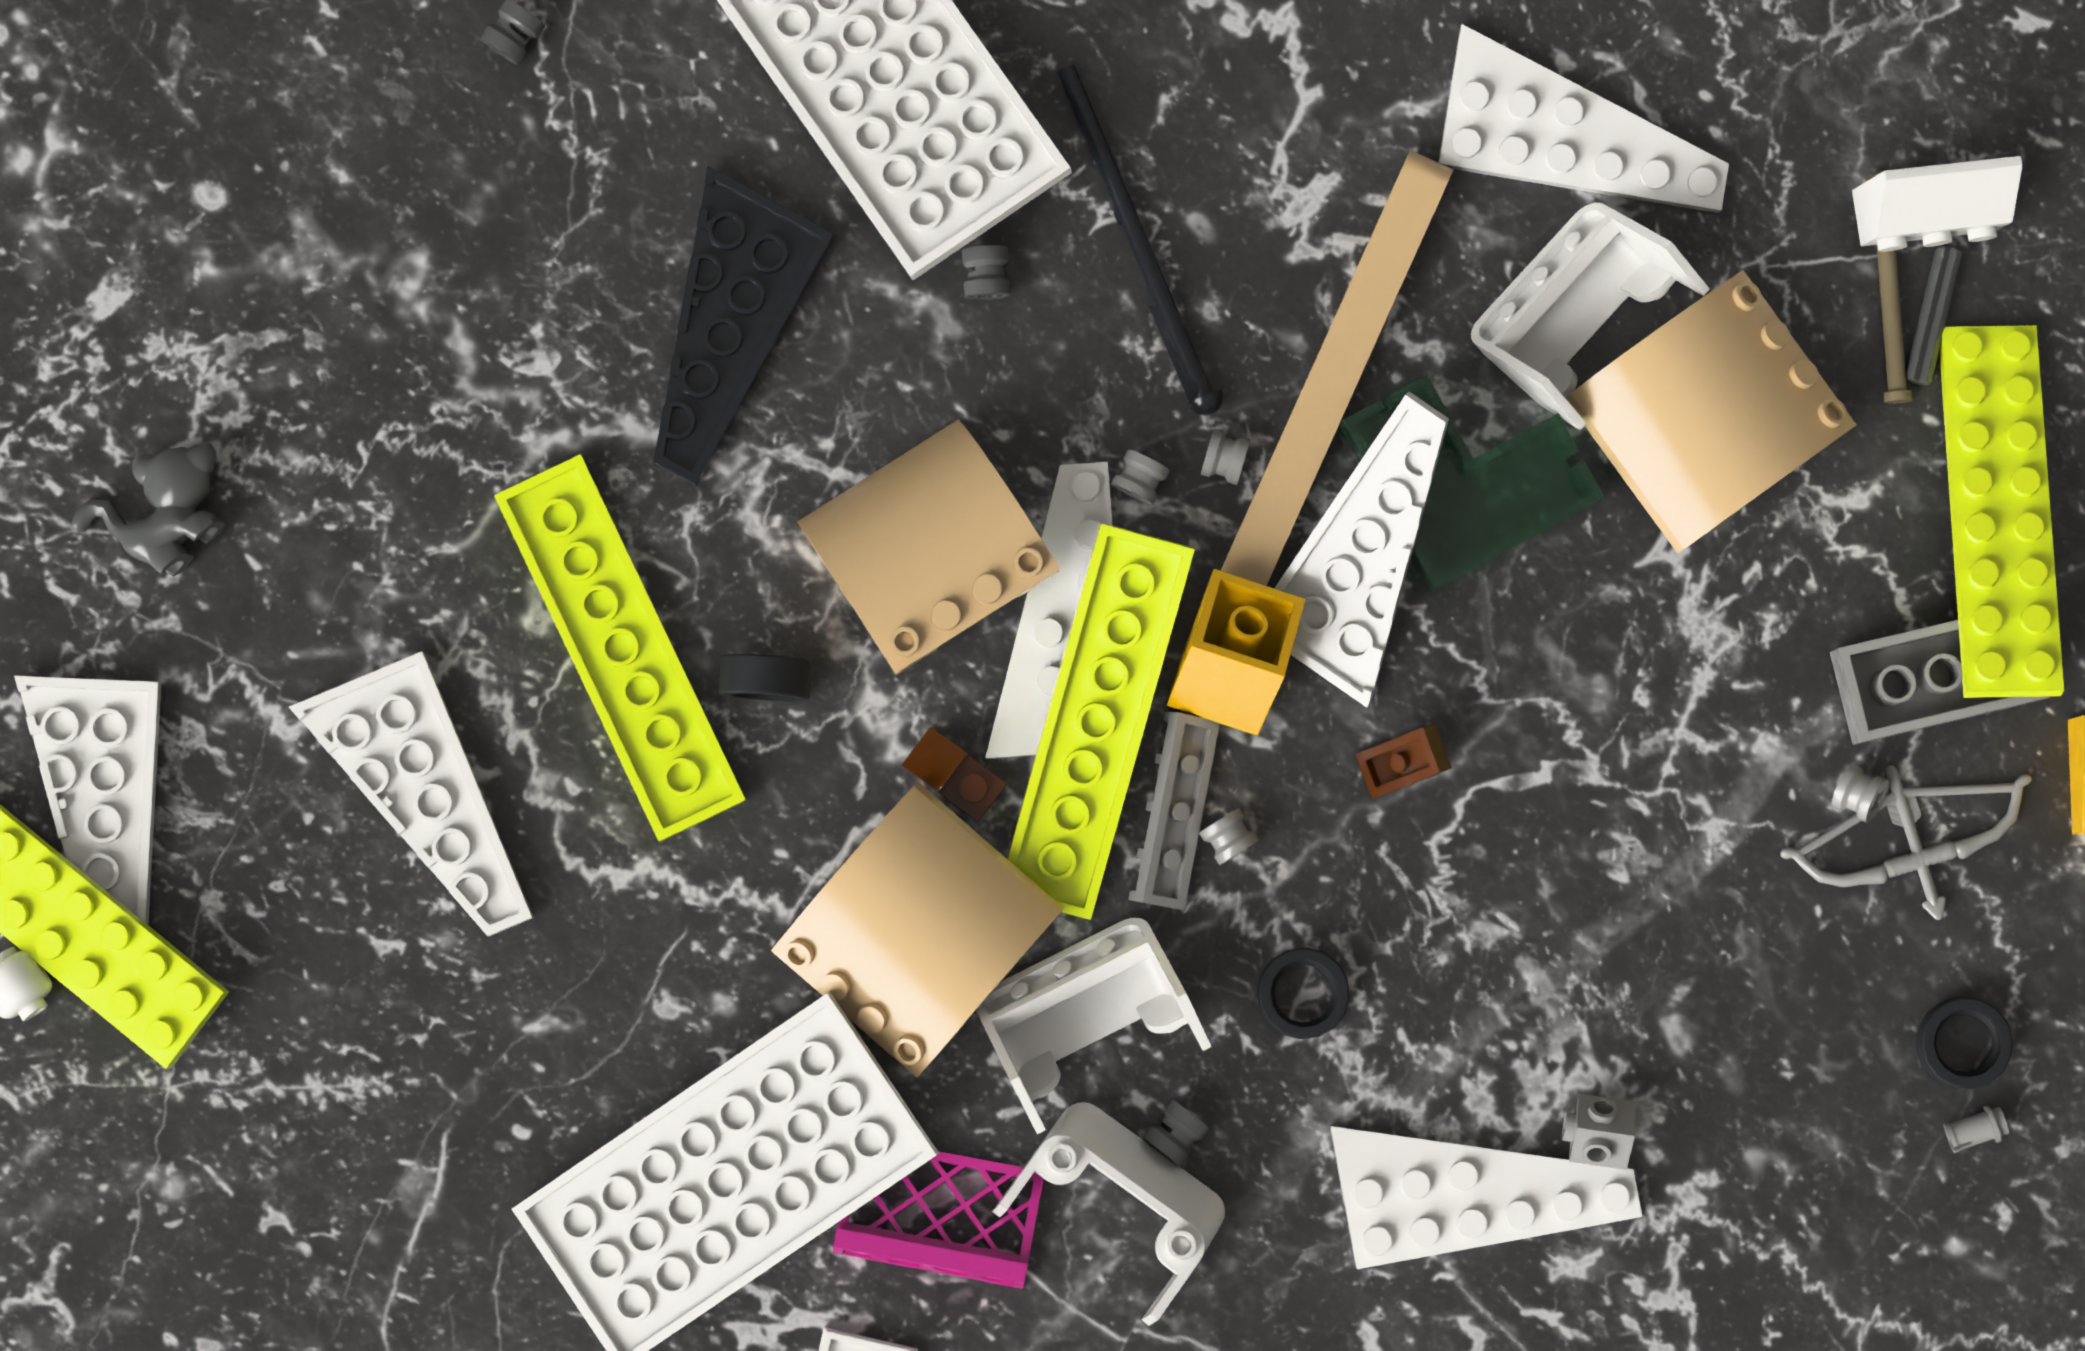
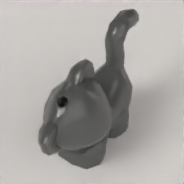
M204 442L190 448L166 449L155 456L148 454L138 456L132 460V472L136 481L144 487V494L149 503L156 507L154 514L127 524L112 500L91 498L76 511L71 522L73 529L77 532H85L96 516L102 517L109 533L122 544L128 555L141 562L149 563L159 573L166 571L173 577L178 575L193 560V554L183 543L190 538L193 541L199 539L201 542L208 544L222 532L226 525L218 514L201 510L195 511L197 506L210 494V473L214 469L217 459L213 445Z

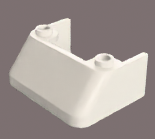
M1592 203L1584 206L1574 214L1483 313L1472 328L1471 339L1490 361L1540 406L1581 430L1587 423L1565 398L1575 390L1577 385V375L1567 365L1574 355L1628 297L1638 302H1650L1660 299L1668 292L1675 281L1680 282L1702 296L1710 288L1671 241L1603 203Z
M1141 918L1122 920L1001 981L976 1010L1037 1134L1046 1129L1032 1101L1048 1095L1059 1083L1061 1073L1056 1061L1140 1019L1143 1020L1149 1031L1159 1034L1174 1032L1188 1023L1202 1050L1204 1051L1212 1047L1186 991L1147 921Z
M1086 1102L1073 1104L1062 1113L992 1212L1001 1217L1034 1172L1052 1184L1065 1185L1076 1180L1088 1164L1092 1165L1167 1220L1156 1238L1155 1251L1159 1261L1174 1274L1142 1318V1321L1150 1326L1162 1316L1200 1262L1219 1230L1225 1217L1223 1201L1218 1194L1095 1105Z

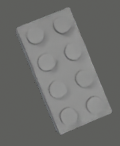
M1958 620L1853 644L1830 652L1853 745L2050 698V696L1964 698Z

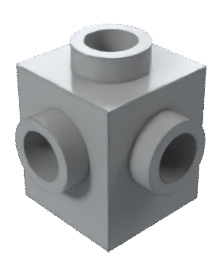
M1578 1094L1574 1113H1565L1562 1128V1141L1570 1142L1569 1162L1627 1170L1635 1138L1636 1102Z

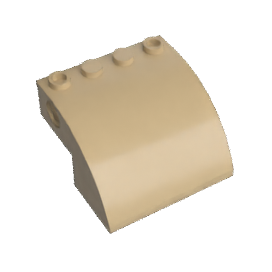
M1744 270L1669 320L1565 397L1587 423L1585 425L1586 429L1677 553L1683 551L1857 425L1847 412L1844 404L1832 392L1819 374L1816 366L1808 359L1791 336L1786 325L1780 321L1761 295L1759 288L1750 280Z
M959 419L797 521L895 675L900 674L936 651L938 647L1016 597L1019 598L1052 577L1061 569L995 467Z
M917 782L846 860L771 951L822 996L831 992L846 1016L918 1078L1064 908L930 791Z

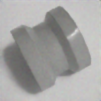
M1213 429L1200 475L1211 477L1215 474L1225 477L1228 483L1237 485L1250 439L1240 437L1233 440L1226 438L1223 431Z
M1128 449L1124 456L1125 467L1122 473L1114 476L1111 485L1141 502L1153 505L1157 498L1155 489L1160 481L1166 480L1170 470L1157 461Z
M1851 764L1837 784L1832 798V806L1841 811L1850 809L1856 812L1859 820L1869 823L1878 813L1886 797L1889 781L1881 776L1872 778L1864 773L1862 767Z
M1240 808L1199 832L1203 841L1211 843L1215 849L1214 858L1219 866L1259 841L1255 832L1248 831L1243 823L1244 814Z

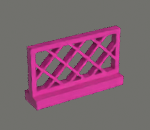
M938 1151L939 1154L929 1160L940 1175V1178L917 1192L908 1177L905 1176L901 1180L912 1194V1197L901 1205L889 1211L879 1195H877L873 1199L883 1212V1217L870 1226L849 1223L850 1214L838 1222L833 1245V1253L1023 1289L1044 1178L1034 1172L1029 1179L1033 1181L1030 1199L1015 1210L1009 1207L1006 1211V1216L987 1229H984L970 1209V1206L991 1192L1000 1201L1003 1195L998 1187L1013 1177L1017 1178L1024 1167ZM940 1164L956 1167L946 1173ZM966 1168L977 1170L988 1185V1187L967 1201L963 1199L950 1180ZM988 1173L1004 1176L993 1182ZM945 1183L960 1206L937 1221L922 1198ZM917 1202L932 1225L917 1235L904 1233L894 1217ZM1028 1209L1024 1227L1017 1216ZM964 1211L979 1234L965 1244L952 1242L941 1226ZM1012 1220L1023 1236L1020 1255L999 1251L989 1235ZM889 1221L895 1231L880 1229L879 1227ZM936 1230L942 1240L926 1236ZM984 1239L990 1249L974 1245Z

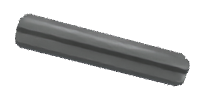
M1939 246L1934 253L1906 369L1907 382L1915 385L1928 386L1932 382L1942 333L1945 328L1962 257L1961 251L1953 247Z

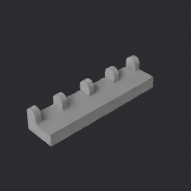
M1164 711L1163 721L1168 723L1162 754H1156L1154 762L1160 766L1153 801H1147L1145 809L1151 813L1144 849L1138 848L1136 858L1142 859L1136 890L1129 892L1128 900L1184 911L1220 723L1180 712Z

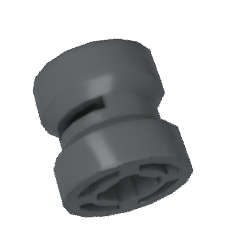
M504 0L498 9L499 18L494 25L486 26L479 39L508 61L519 65L526 55L525 46L530 39L537 38L540 35L545 24L512 0Z
M983 245L962 249L963 266L970 270L968 278L964 282V298L988 300L1011 296V281L1006 277L1005 271H1003V268L1010 263L1009 247Z
M1173 1099L1164 1110L1165 1118L1159 1125L1151 1126L1143 1137L1181 1167L1189 1157L1190 1146L1194 1141L1202 1140L1210 1128Z

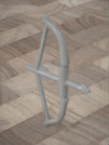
M1889 765L1886 768V775L1891 792L1886 795L1880 809L1887 806L1892 824L1904 828L1911 849L1910 853L1885 860L1880 865L1845 874L1822 871L1809 861L1806 855L1861 822L1857 814H1854L1799 849L1786 847L1780 852L1782 858L1794 859L1817 882L1843 888L1857 885L1884 884L1888 877L1892 878L1918 870L1927 901L1922 903V906L1934 919L1940 920L1944 915L1946 898L1945 896H1938L1929 866L1952 860L1957 856L1958 858L1965 859L1981 848L1998 841L2017 821L2023 789L2031 783L2032 778L2028 774H2023L2014 783L1903 788L1896 767ZM2011 793L2007 814L1993 828L1958 841H1945L1927 848L1922 847L1915 826L1916 821L1921 816L1916 797Z

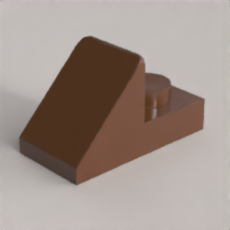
M1435 723L1355 754L1372 799L1452 769Z
M931 727L902 763L905 769L977 823H979L1007 785L970 757L966 751Z

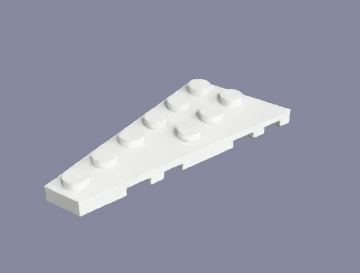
M1461 24L1438 163L1455 170L1714 213L1722 211L1729 163Z
M1410 391L1404 396L1274 588L1306 599L1291 655L1367 708L1373 698L1449 418Z
M1108 462L1060 465L1041 539L1061 569L1058 573L1027 592L985 759L1036 756L1101 522L1112 525Z
M423 651L289 706L291 711L317 738V741L350 776V779L397 833L403 837L416 852V855L449 890V893L487 936L490 937L534 918Z
M14 676L25 707L26 721L30 735H32L40 762L41 776L65 857L148 925L161 683L151 681Z
M1330 1126L1356 1269L1642 1217L1634 1169L1627 1168V1170L1569 1162L1566 1159Z

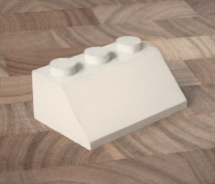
M2021 156L1881 172L1852 190L1860 245H1878L1879 252H1888L1906 248L1907 241L1923 240L1924 247H1933L1951 243L1952 236L1968 235L1969 242L1996 238L1997 230L2013 222L2022 171Z

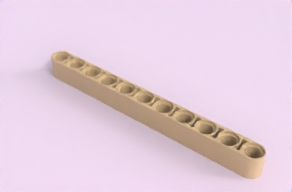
M1409 151L1221 571L1267 586L1453 172L1452 168L1414 151Z

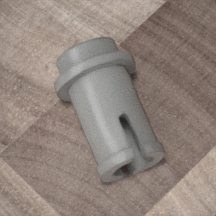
M1987 1105L1983 1107L1984 1112L1952 1123H1945L1943 1125L1945 1134L1953 1153H1958L1960 1150L1992 1139L1996 1143L2001 1142V1136L2009 1134L2008 1125L2001 1108L1991 1109Z

